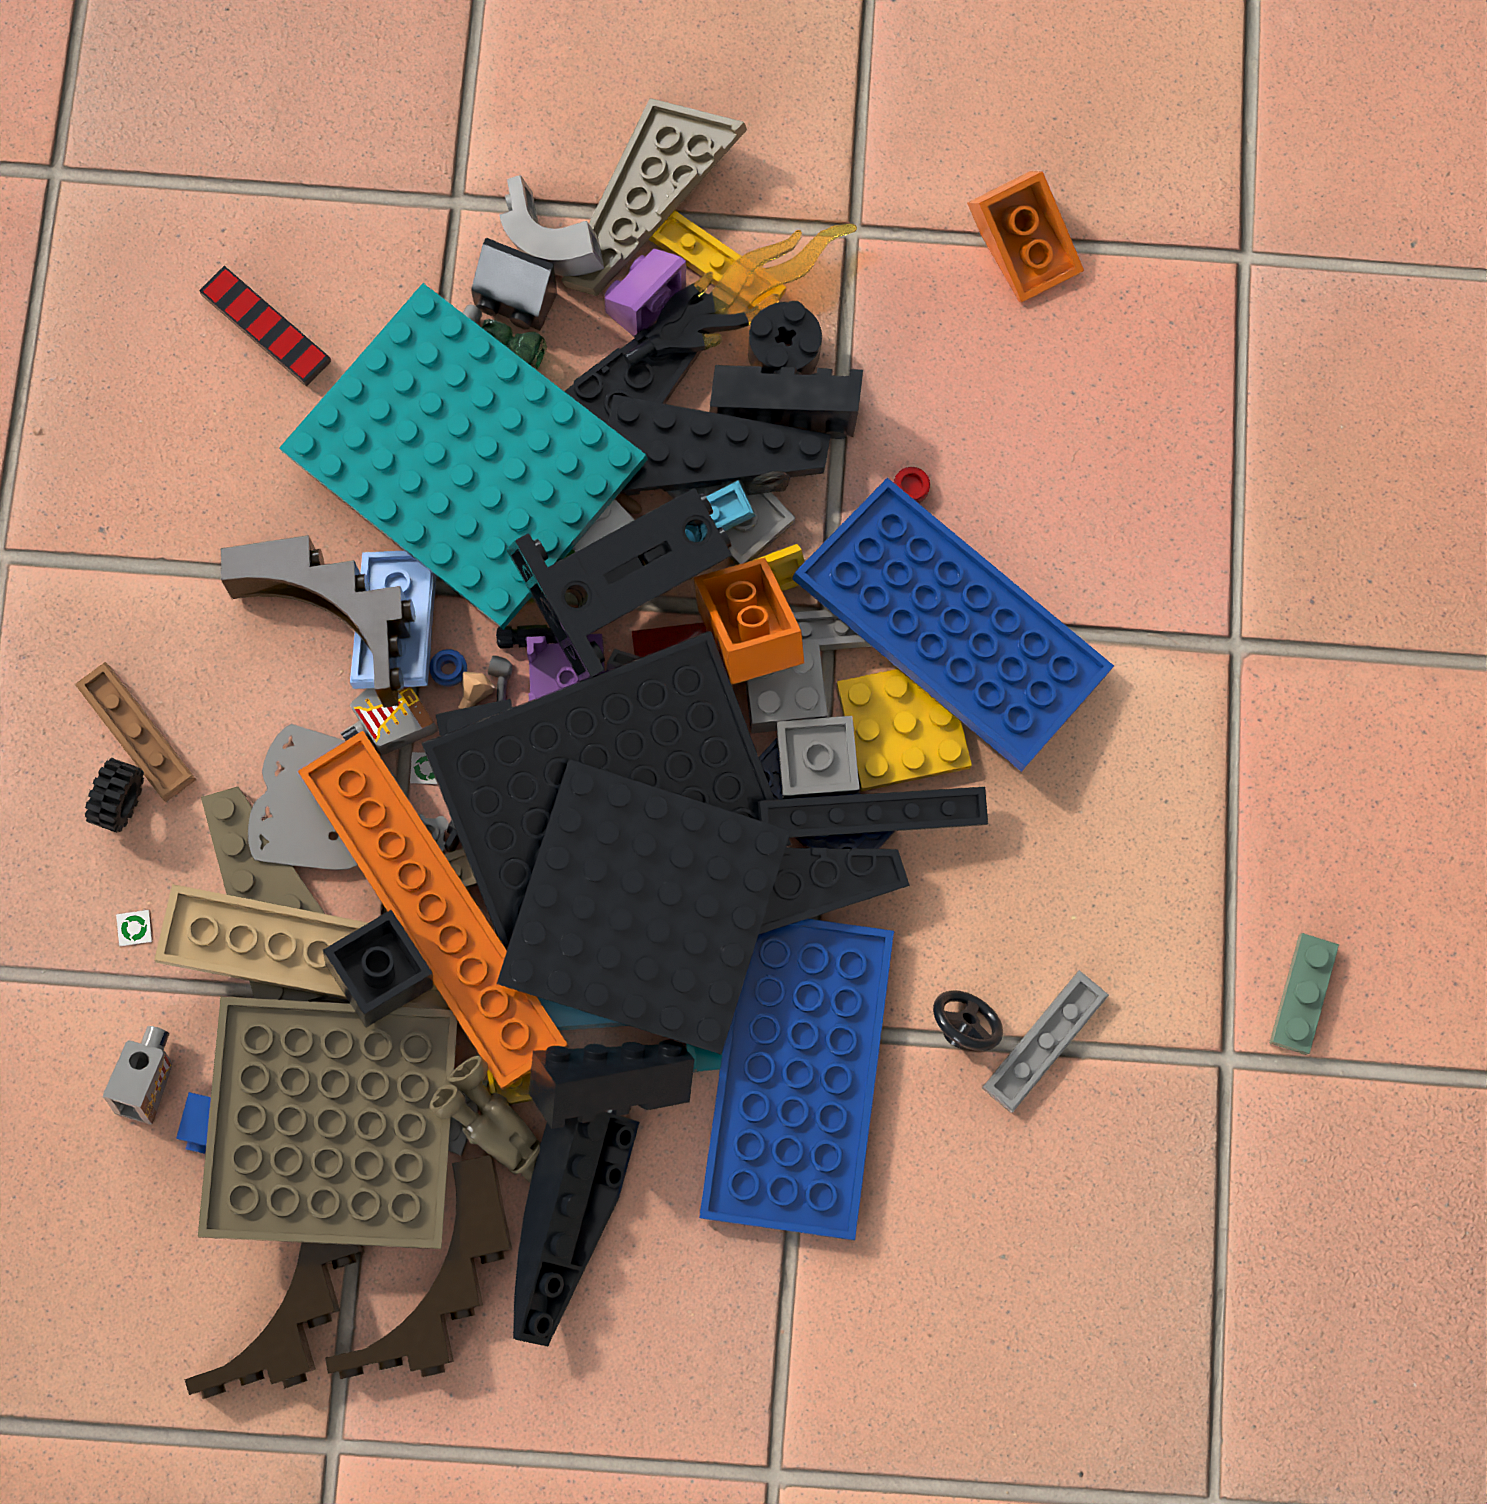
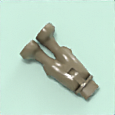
M480 1056L471 1057L448 1076L447 1079L452 1085H444L435 1092L430 1102V1110L438 1118L446 1119L453 1117L462 1123L463 1132L470 1143L480 1146L494 1159L509 1168L513 1174L521 1173L528 1182H531L535 1162L540 1153L541 1142L537 1140L522 1118L510 1107L505 1097L487 1091L482 1083L488 1071L487 1062ZM465 1095L477 1105L481 1115L475 1113L465 1103Z

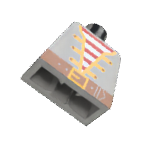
M404 687L403 690L398 691L399 706L385 708L375 689L367 688L350 704L359 721L340 733L345 741L361 731H364L368 739L374 742L381 755L430 736L438 730L411 687Z
M147 1026L141 1043L130 1040L125 1043L103 1093V1098L116 1115L150 1125L153 1124L172 1068V1062L166 1052L163 1051L170 1035L169 1032L158 1027Z

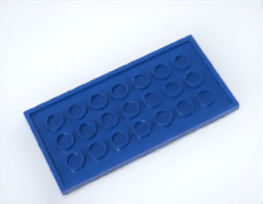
M886 478L798 568L792 578L1021 772L1114 667L1112 663L889 478Z
M805 919L758 935L722 1052L700 1219L855 1240L894 931Z

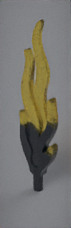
M854 224L834 225L822 230L796 256L773 267L763 268L766 263L794 250L801 239V230H796L786 240L750 251L737 259L726 270L709 295L701 302L690 305L695 299L706 292L712 283L713 272H707L698 281L681 289L668 300L655 326L646 335V341L623 354L627 364L632 367L653 353L658 357L667 353L698 352L719 345L722 342L721 334L705 333L731 331L750 326L753 318L762 309L779 302V295L772 294L755 307L748 309L755 299L772 288L804 277L812 269L820 254L831 241L856 232L857 226Z

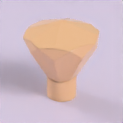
M463 672V698L458 708L464 709L476 706L478 702L492 694L496 687L483 673Z

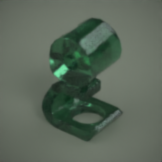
M492 319L484 321L481 328L538 370L547 350L544 337L536 332L517 333L514 337V333L508 325Z

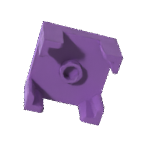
M602 634L586 636L589 642L595 641L604 655ZM544 636L527 637V656L530 673L529 701L579 682L559 643L547 644L546 637Z

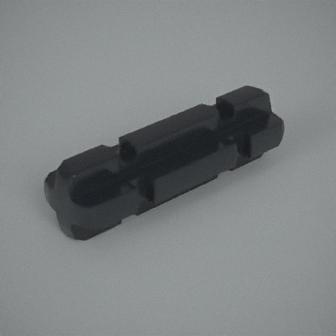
M547 624L517 626V629H512V626H506L504 630L498 627L496 631V641L499 648H513V645L516 644L519 645V648L527 647V637L539 636L546 637L547 644H558Z

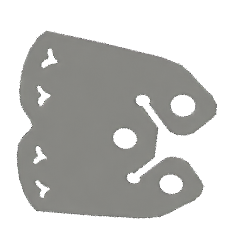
M294 724L286 726L276 736L267 752L262 769L267 791L253 804L249 818L248 844L255 861L331 870L350 869L357 866L356 861L339 835L337 840L329 839V833L336 830L298 772V770L344 743V740ZM292 736L294 746L283 749L284 744L288 743L289 737ZM279 761L280 765L285 769L278 776H275V771L278 769L276 762ZM389 769L390 773L392 774V776H393L394 779L396 780L395 775H394V774L391 772V770ZM268 806L272 817L262 821V817L266 815L265 808ZM260 834L269 841L263 849H260L262 844L259 838Z

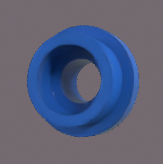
M445 649L437 652L432 657L429 670L436 683L441 686L451 687L462 681L463 672H467V663L463 655L458 651ZM445 664H454L456 666L455 671L452 674H444L442 668Z

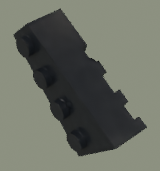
M715 365L709 412L831 434L832 439H844L847 436L854 437L863 370L850 369L849 376H834L833 369L817 368V373L802 375L795 367H781V369L774 370L773 374H766V370L761 366Z
M663 1040L659 1044L654 1045L626 1042L622 1046L615 1047L588 1044L584 1048L568 1049L563 1046H550L546 1050L533 1051L529 1095L551 1129L564 1127L565 1119L578 1117L577 1120L580 1123L595 1121L596 1113L605 1111L615 1116L629 1114L632 1106L636 1105L645 1110H652L690 1102L695 1059L682 1043L673 1040Z

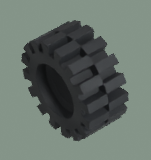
M110 758L104 763V768L101 767L98 771V778L95 777L93 781L94 787L89 791L88 796L90 799L86 802L85 806L87 809L85 817L88 823L118 833L122 831L123 827H126L128 818L133 816L134 806L137 807L139 802L137 798L142 792L140 787L144 783V771L142 768Z

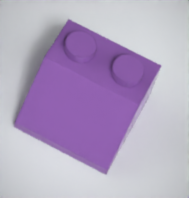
M653 249L646 257L644 255L639 256L631 265L630 273L622 281L616 280L607 289L604 298L606 313L633 337L642 329H648L657 321L668 300L675 293L686 287V261L681 256L658 249Z

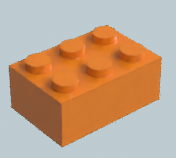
M765 557L694 577L698 611L707 631L712 632L731 684L804 664L801 629Z

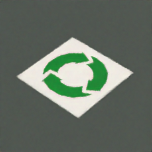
M412 752L410 783L437 784L425 752Z
M149 910L116 914L119 946L152 942Z

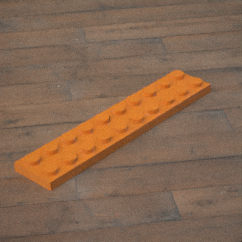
M361 731L298 770L386 910L393 911L433 972L434 985L481 1058L487 1062L488 1069L502 1091L531 1072L533 1051L546 1050L550 1046L569 1048L567 1042L536 996L496 984L507 950L364 731Z

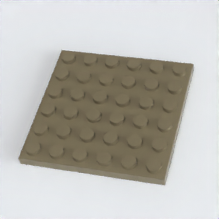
M220 996L198 1237L441 1249L451 1117L446 1119L436 1117L430 1110V1102L440 1087L452 1085L447 1079L451 1072L454 1071L457 1019L452 1011L447 1009L400 1007L366 1028L351 1004Z

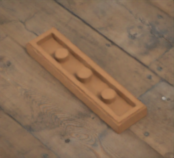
M106 662L75 684L137 767L142 768L144 776L165 802L197 780Z

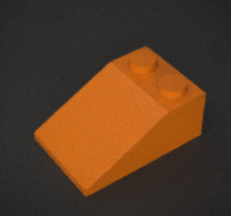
M1029 171L967 202L984 242L1019 302L1022 303L1084 271L1043 171Z

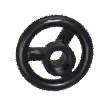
M959 990L943 992L935 999L933 1004L934 1018L943 1031L945 1039L951 1045L961 1049L968 1048L986 1051L1000 1044L1003 1038V1026L996 1012L986 1002L975 995ZM949 1002L966 1004L965 1010H961L959 1013L944 1011V1008ZM977 1011L989 1022L992 1029L991 1035L980 1025V1020L976 1016Z

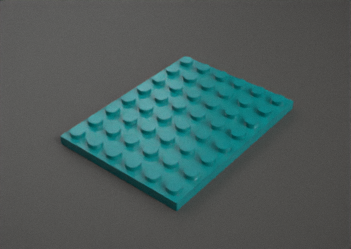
M424 283L420 285L279 447L283 454L503 630L532 597L507 552L509 546L516 539L529 533L532 540L538 539L545 548L548 559L544 562L547 567L564 559L648 460L647 455Z

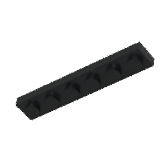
M985 787L758 801L759 821L790 830L789 838L988 825Z

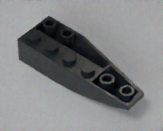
M605 1111L596 1113L595 1121L580 1123L577 1120L578 1117L565 1119L564 1127L551 1129L549 1124L546 1123L540 1144V1152L532 1173L523 1216L514 1293L513 1339L549 1346L619 1200L639 1121L623 1116H615Z

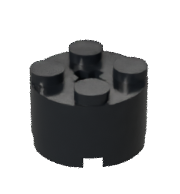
M799 301L774 303L762 309L751 321L749 330L748 359L750 365L763 367L766 370V374H773L774 370L781 369V367H795L802 375H812L819 361L822 344V330L817 318Z

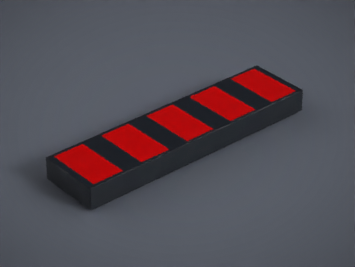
M223 266L199 290L202 297L306 387L331 362L330 357L226 266Z

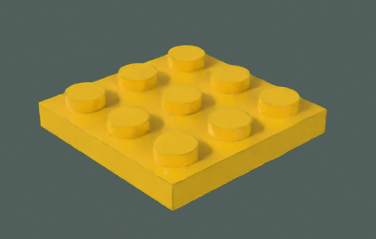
M900 669L837 681L836 687L843 716L853 717L858 779L861 792L971 768L972 764L961 721Z

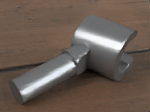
M494 655L489 664L488 675L498 677V702L506 700V686L512 673V664L506 658Z

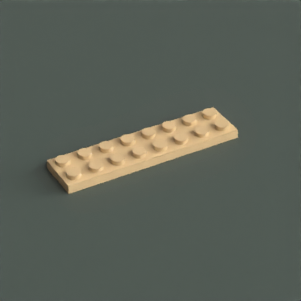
M172 884L154 960L155 963L347 999L325 965L323 949L356 931L368 922ZM434 983L433 988L402 1006L450 1010Z

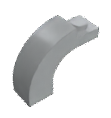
M521 175L507 179L510 194L505 195V200L509 212L499 216L506 234L519 251L554 264L555 275L577 276L604 269L598 236L587 221L558 229L539 225L532 190Z

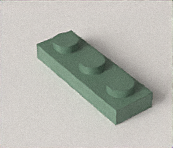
M1301 933L1298 936L1270 1038V1044L1301 1054H1310L1339 944L1305 933Z

